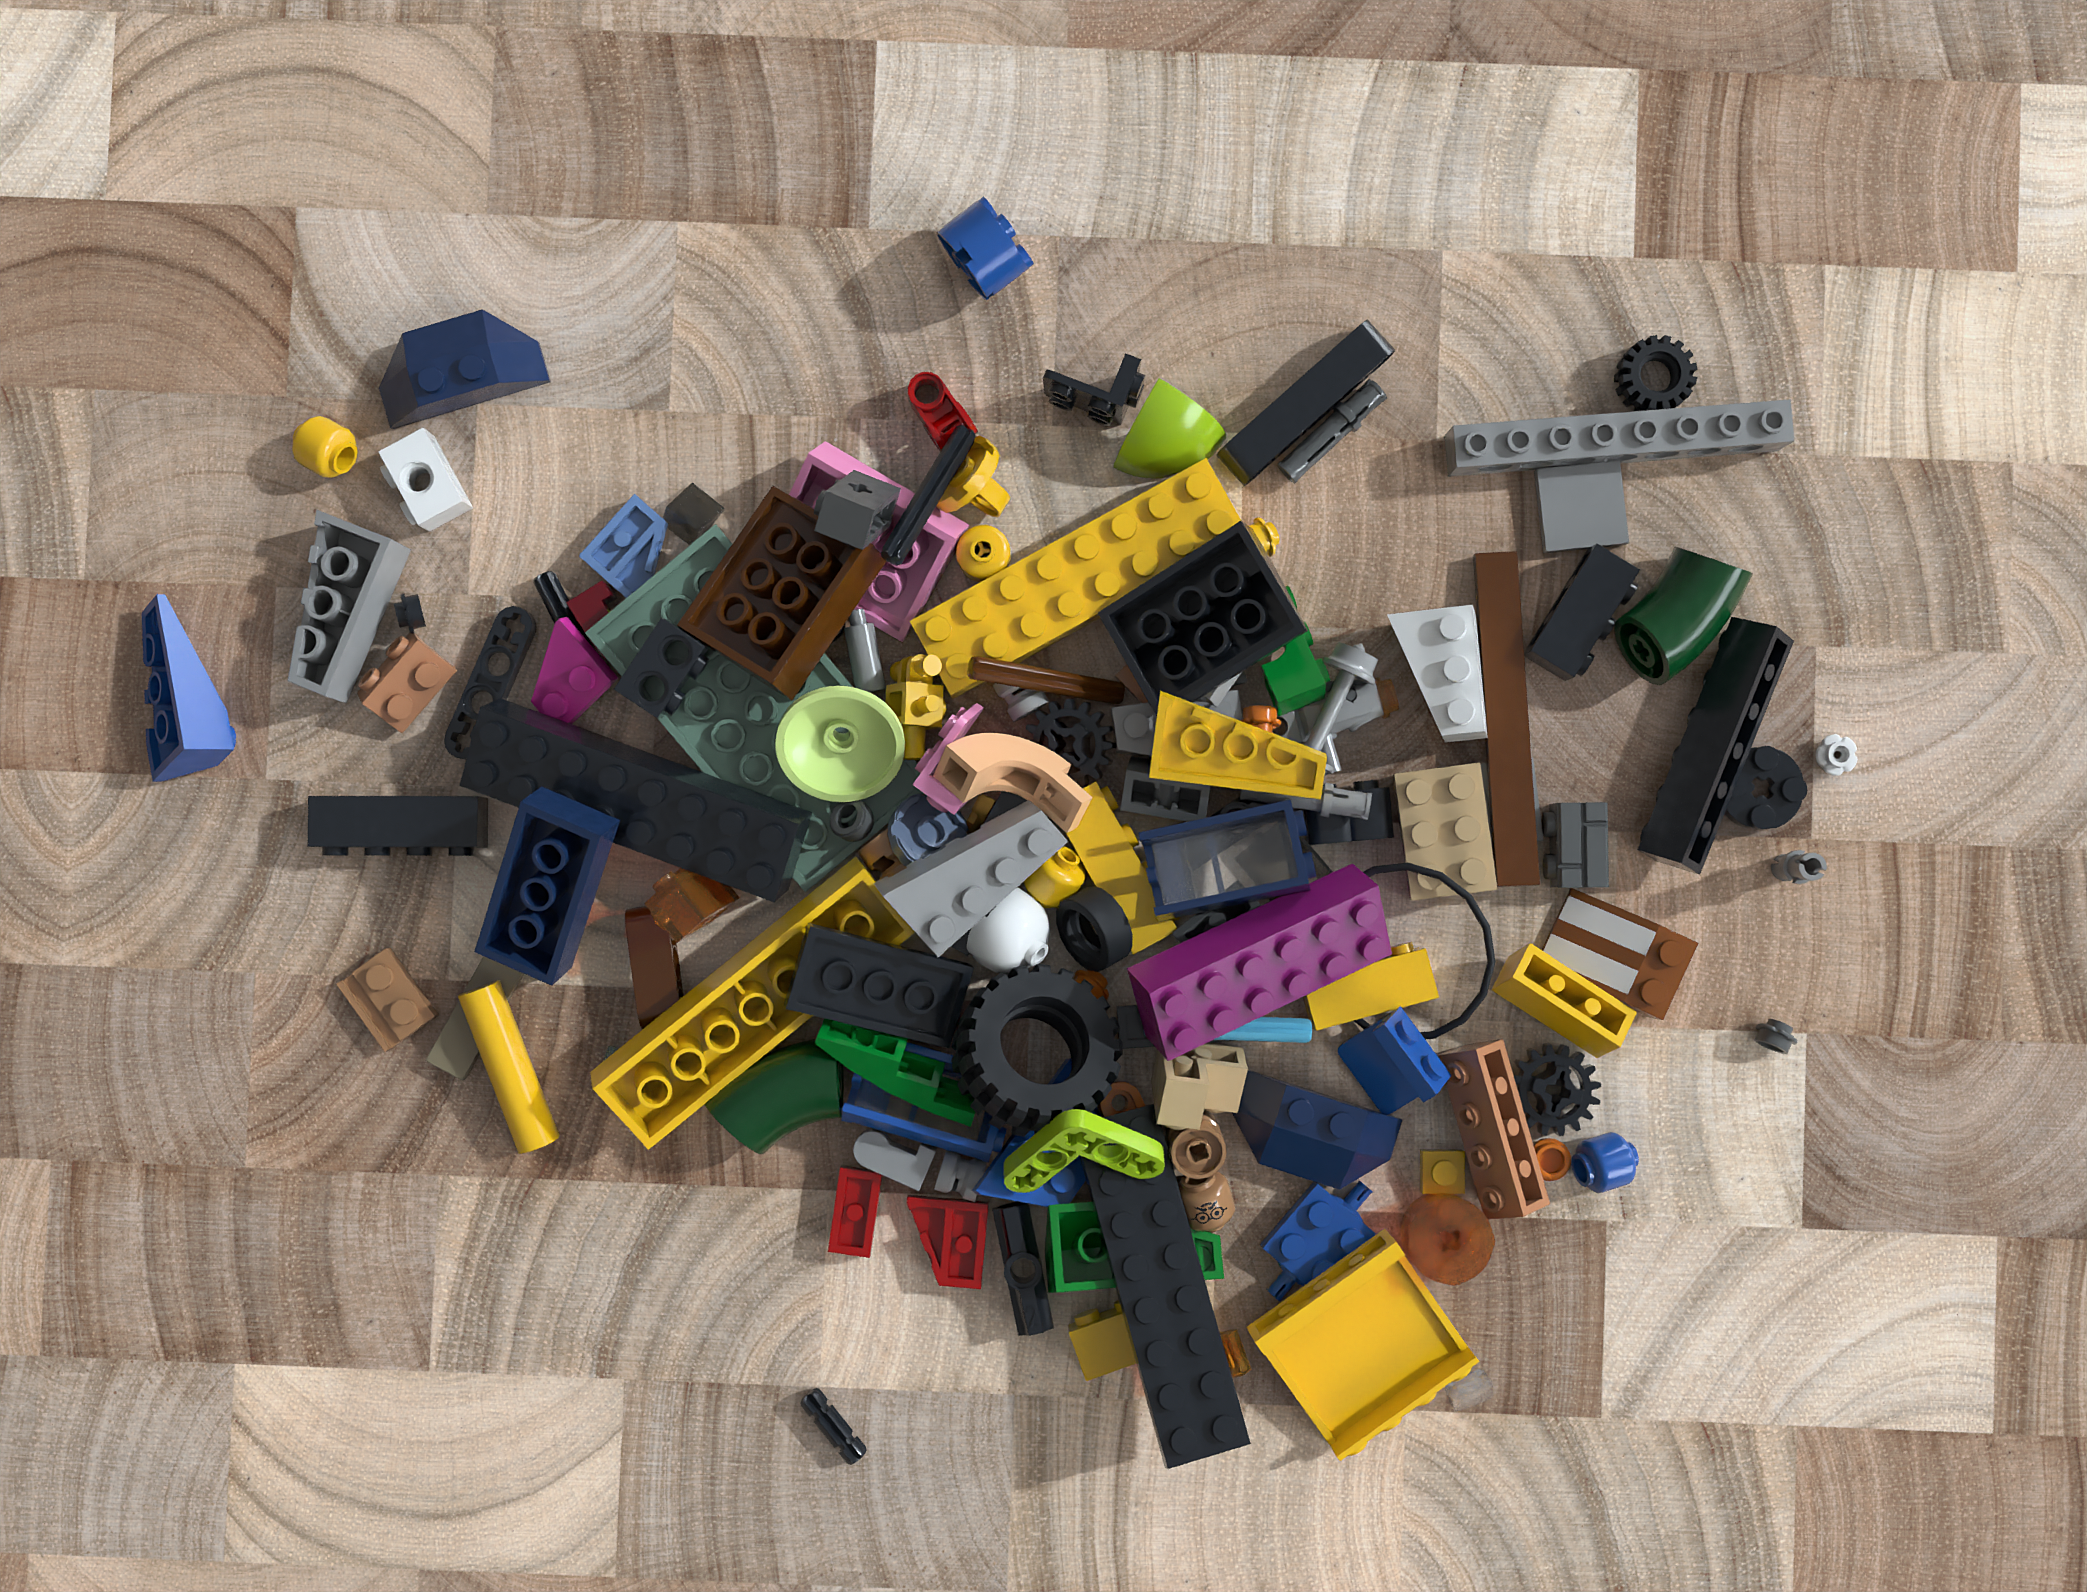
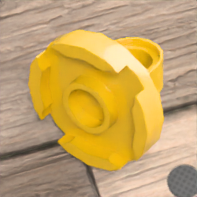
M976 436L974 444L936 505L939 510L945 513L957 511L970 502L987 515L992 517H999L1011 497L1004 488L991 478L997 467L1000 455L998 448L987 438Z

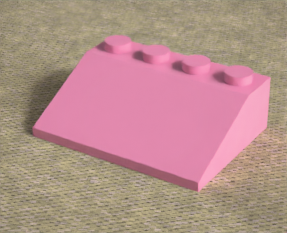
M823 442L808 453L789 495L814 509L820 493L823 490H828L837 479L841 480L853 470L901 488L890 527L871 542L881 553L884 544L915 493L828 442ZM935 507L902 564L895 566L886 561L854 610L864 609L868 623H874L875 627L903 642L912 628L910 621L920 615L956 552L959 538L968 529L969 524Z

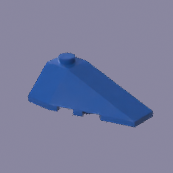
M156 594L142 611L143 662L145 666L152 667L148 690H144L145 704H153L154 729H146V746L152 781L162 782L218 766L234 750L236 733L233 726H230L226 707L166 595Z

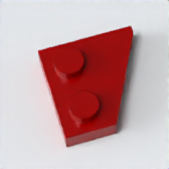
M908 1195L907 1206L909 1211L911 1210L920 1233L921 1242L931 1261V1267L938 1285L981 1289L989 1202Z

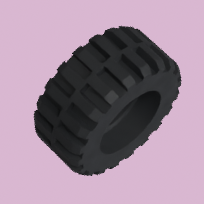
M1036 964L1031 972L1028 971L1027 966L1022 965L1012 968L1008 975L1000 973L993 977L986 987H982L964 1011L958 1022L959 1028L953 1035L951 1046L956 1050L955 1055L951 1059L953 1072L961 1073L962 1076L957 1083L962 1095L970 1093L974 1098L970 1107L978 1115L983 1110L991 1115L992 1118L989 1124L1000 1130L1004 1124L1012 1126L1011 1133L1013 1135L1025 1137L1029 1131H1034L1035 1135L1064 1111L1081 1109L1091 1113L1111 1091L1110 1085L1118 1078L1121 1068L1120 1064L1116 1061L1123 1055V1042L1120 1039H1114V1036L1120 1031V1027L1116 1017H1108L1106 1011L1110 1008V1005L1104 996L1097 999L1090 992L1094 986L1085 979L1081 984L1072 979L1073 972L1061 968L1057 974L1051 973L1050 965ZM1020 1018H1032L1043 1021L1057 1030L1067 1043L1071 1054L1072 1068L1067 1079L1058 1084L1046 1085L1034 1083L1020 1076L1007 1062L1001 1047L1000 1034L1003 1027L1009 1021Z

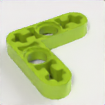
M1071 1109L1057 1115L1050 1121V1124L1045 1125L1005 1159L1004 1184L1009 1190L1018 1193L1034 1191L1079 1155L1129 1176L1149 1179L1160 1175L1164 1171L1163 1146L1155 1139L1081 1109ZM1116 1143V1145L1105 1146L1103 1144ZM1054 1150L1055 1152L1044 1153L1042 1151Z

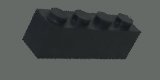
M308 796L307 847H321L322 856H348L349 848H364V856H390L391 848H406V856H432L433 848H448V856H474V848H488V798L481 796Z

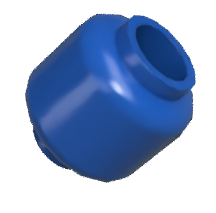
M1608 1132L1579 1142L1575 1154L1571 1158L1572 1171L1576 1180L1581 1186L1587 1187L1596 1193H1603L1630 1184L1636 1175V1166L1639 1163L1638 1153L1634 1145L1614 1132Z

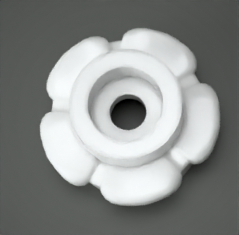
M1837 734L1828 735L1822 740V743L1816 750V761L1827 774L1839 776L1844 771L1850 772L1856 766L1858 759L1855 756L1857 747L1848 737L1841 738ZM1835 751L1840 752L1841 756L1839 759L1834 757Z

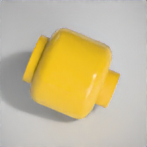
M321 416L312 417L299 425L294 431L292 444L294 459L301 466L322 477L333 478L348 472L355 464L358 454L355 436L349 429L328 418Z
M976 525L966 530L959 538L956 547L958 565L969 579L981 582L1009 566L1011 560L1010 544L1006 536L997 528L989 525ZM984 546H988L991 549H984ZM979 547L980 551L976 555L975 550ZM984 554H988L987 557L981 558Z
M1062 847L1024 881L1027 894L1033 897L1043 908H1058L1061 901L1077 893L1086 879V871L1078 854L1068 847Z

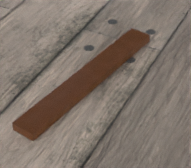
M1517 551L1475 553L1473 556L1479 654L1488 738H1485L1496 882L1497 887L1540 885L1518 555Z

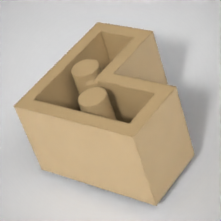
M1205 1043L1170 1061H1167L1157 1050L1151 1078L1157 1124L1165 1125L1174 1130L1186 1128L1200 1130L1204 1110L1211 1113H1223L1224 1111L1238 1113L1248 1070L1244 1049L1241 1047Z

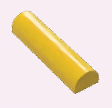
M500 980L459 994L458 999L518 1153H527L554 1142L560 1135Z

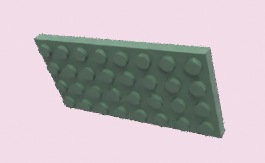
M716 524L585 632L621 676H623L661 618L667 619L677 626L731 547V541ZM682 641L671 643L666 651L667 659L673 665L684 663L689 654L688 647ZM709 648L704 656L710 660L697 680L689 677L681 689V692L686 694L679 708L672 716L665 713L662 718H657L703 773L812 812L793 874V879L804 892L809 890L889 822V818L901 802L914 794L923 793L913 786V783L920 775V772L915 769L918 763L915 760H903L897 775L884 789L868 798L861 799L873 812L874 827L865 839L849 842L835 835L830 827V815L839 802L826 801L811 796L795 786L785 775L776 755L775 739L779 722L787 708L799 697L815 689L828 686L853 687L825 653L791 701ZM657 676L648 678L643 684L644 696L650 701H656L662 697L664 693V683ZM843 727L835 729L839 733H847L849 731ZM857 809L854 810L851 816L841 818V822H848V826H852L857 819Z

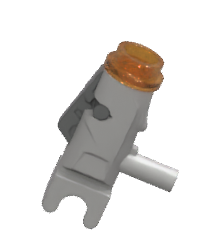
M1379 677L1374 678L1376 680L1374 685L1361 680L1353 681L1321 752L1327 755L1326 764L1335 768L1333 773L1341 771L1333 739L1337 737V732L1346 729L1354 732L1362 725L1381 716L1383 719L1389 718L1391 712L1399 710L1398 698L1390 678L1380 680ZM1334 681L1326 683L1325 699L1282 716H1277V719L1281 720L1286 727L1285 734L1281 737L1297 743L1307 741Z

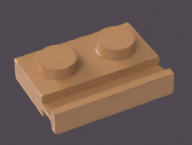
M385 948L353 971L347 978L336 984L384 1052L391 1051L400 1042L406 1040L439 1016L391 948Z

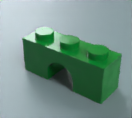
M1285 586L1297 609V604L1290 587ZM1305 622L1307 632L1284 645L1285 651L1278 659L1261 665L1262 682L1273 707L1277 709L1278 717L1325 699L1326 683L1330 682L1329 673L1322 658L1315 660L1309 648L1314 643Z

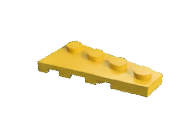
M1160 691L1149 778L1321 799L1327 762L1326 753Z

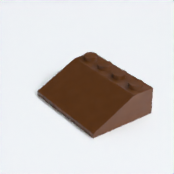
M772 486L677 626L760 682L792 701L886 561L872 543L861 550L816 532L815 527L818 516L814 514V509Z

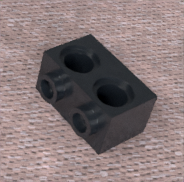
M661 618L614 690L656 718H662L665 713L672 716L686 696V694L681 692V689L689 677L697 680L707 666L710 659L704 655L709 648L667 619ZM675 641L684 642L689 651L688 658L680 665L671 664L666 656L668 646ZM652 676L659 677L664 683V693L656 701L648 700L643 694V684Z

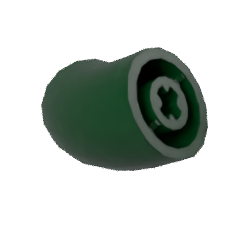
M1675 546L1666 566L1651 589L1635 606L1616 620L1614 627L1616 642L1630 667L1641 678L1655 685L1666 683L1684 670L1707 648L1731 617L1753 573Z
M816 1039L788 1045L765 1054L704 1105L712 1116L739 1142L758 1154H764L776 1142L798 1128L826 1119L842 1118V1108L844 1105L843 1064L815 1044Z

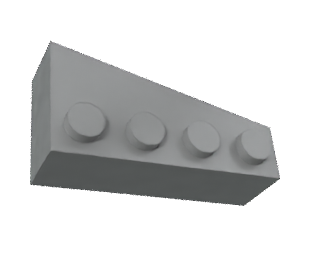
M316 510L314 525L318 526L315 546H310L308 562L311 563L308 587L303 588L301 604L304 605L301 626H298L296 629L288 681L325 697L347 703L411 549L390 538Z
M1028 800L981 825L979 830L962 839L958 837L945 844V848L925 859L919 858L906 865L907 868L889 878L886 876L873 884L898 914L939 957L1068 841L1047 816Z

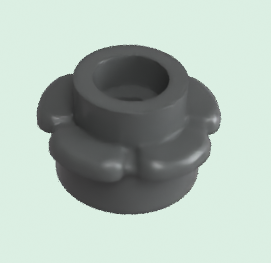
M1768 1019L1767 1024L1756 1025V1029L1759 1031L1755 1042L1767 1049L1781 1054H1788L1791 1045L1797 1044V1039L1791 1035L1793 1028L1781 1021Z

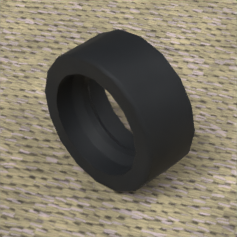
M1089 886L1060 902L1056 910L1057 929L1065 948L1077 963L1087 970L1099 972L1128 956L1132 949L1133 934L1128 918L1112 895L1102 888Z

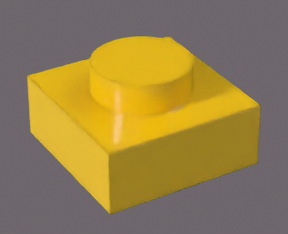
M1420 1149V1192L1422 1194H1465V1151L1462 1149Z

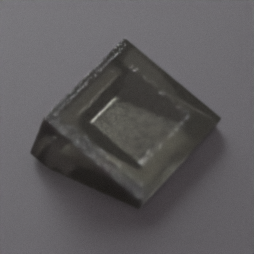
M692 482L666 506L663 519L668 523L667 528L690 546L711 528L725 508Z

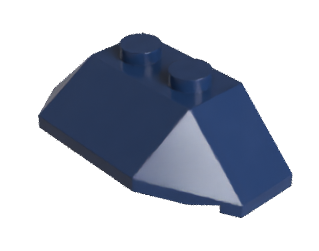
M481 309L402 333L379 386V391L391 429H395L550 383L551 380L540 343Z
M1247 1070L1238 1113L1231 1112L1258 1164L1339 1190L1391 1159L1402 1123L1400 1118L1251 1070Z

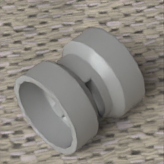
M996 683L993 685L997 695L1000 698H1004L1009 705L1007 712L1013 722L1021 720L1049 703L1048 698L1042 691L1026 689L1013 696L1024 688Z
M946 1150L934 1190L944 1193L955 1191L960 1193L963 1199L975 1202L977 1194L972 1189L984 1174L987 1163L977 1158L966 1160L961 1158L959 1153Z

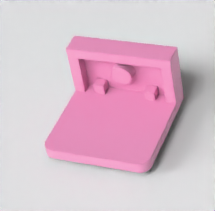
M978 703L968 710L962 707L956 715L953 714L938 734L944 740H939L932 749L929 748L915 767L920 772V775L913 783V786L926 794L927 801L941 812L947 813L949 811L955 815L968 802L962 803L933 774L941 760L946 745L963 738L982 712L983 707Z

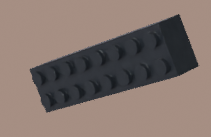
M502 698L480 707L459 785L518 808L523 799L540 787H544L620 820L613 843L774 903L789 890L812 816L810 811Z

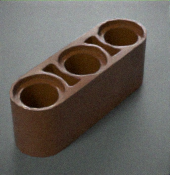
M669 903L625 910L627 943L636 1009L641 1029H644L684 996L674 919Z

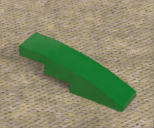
M824 1018L815 1044L849 1070L884 1091L921 1109L971 1127L975 1111L970 1105L974 1098L970 1093L966 1095L961 1094L957 1085L958 1081L942 1076L945 1066L944 1062L905 1051L908 1038Z

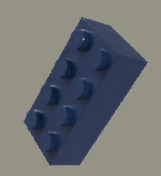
M540 787L523 799L518 808L474 952L553 986L573 966L620 820L544 787Z

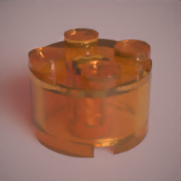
M1458 1194L1422 1195L1407 1208L1402 1218L1401 1241L1403 1250L1418 1270L1433 1281L1452 1286L1460 1285L1476 1277L1486 1267L1495 1246V1237L1487 1217L1474 1204ZM1444 1230L1451 1233L1453 1237L1449 1244L1443 1242L1442 1238L1439 1237L1440 1233Z

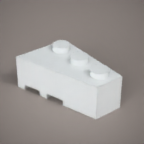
M1473 605L1387 614L1444 741L1454 742L1488 738L1476 614Z

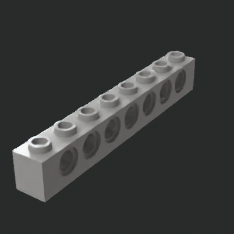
M1791 399L1453 425L1444 436L1448 477L1529 471L1540 468L1619 460L1620 463L1774 452L1795 441Z

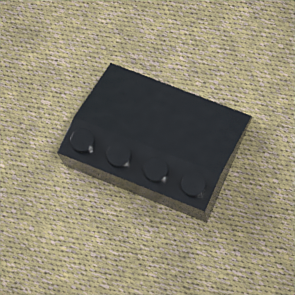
M1242 520L1098 612L1099 617L1156 716L1160 691L1193 703L1308 631L1257 535Z

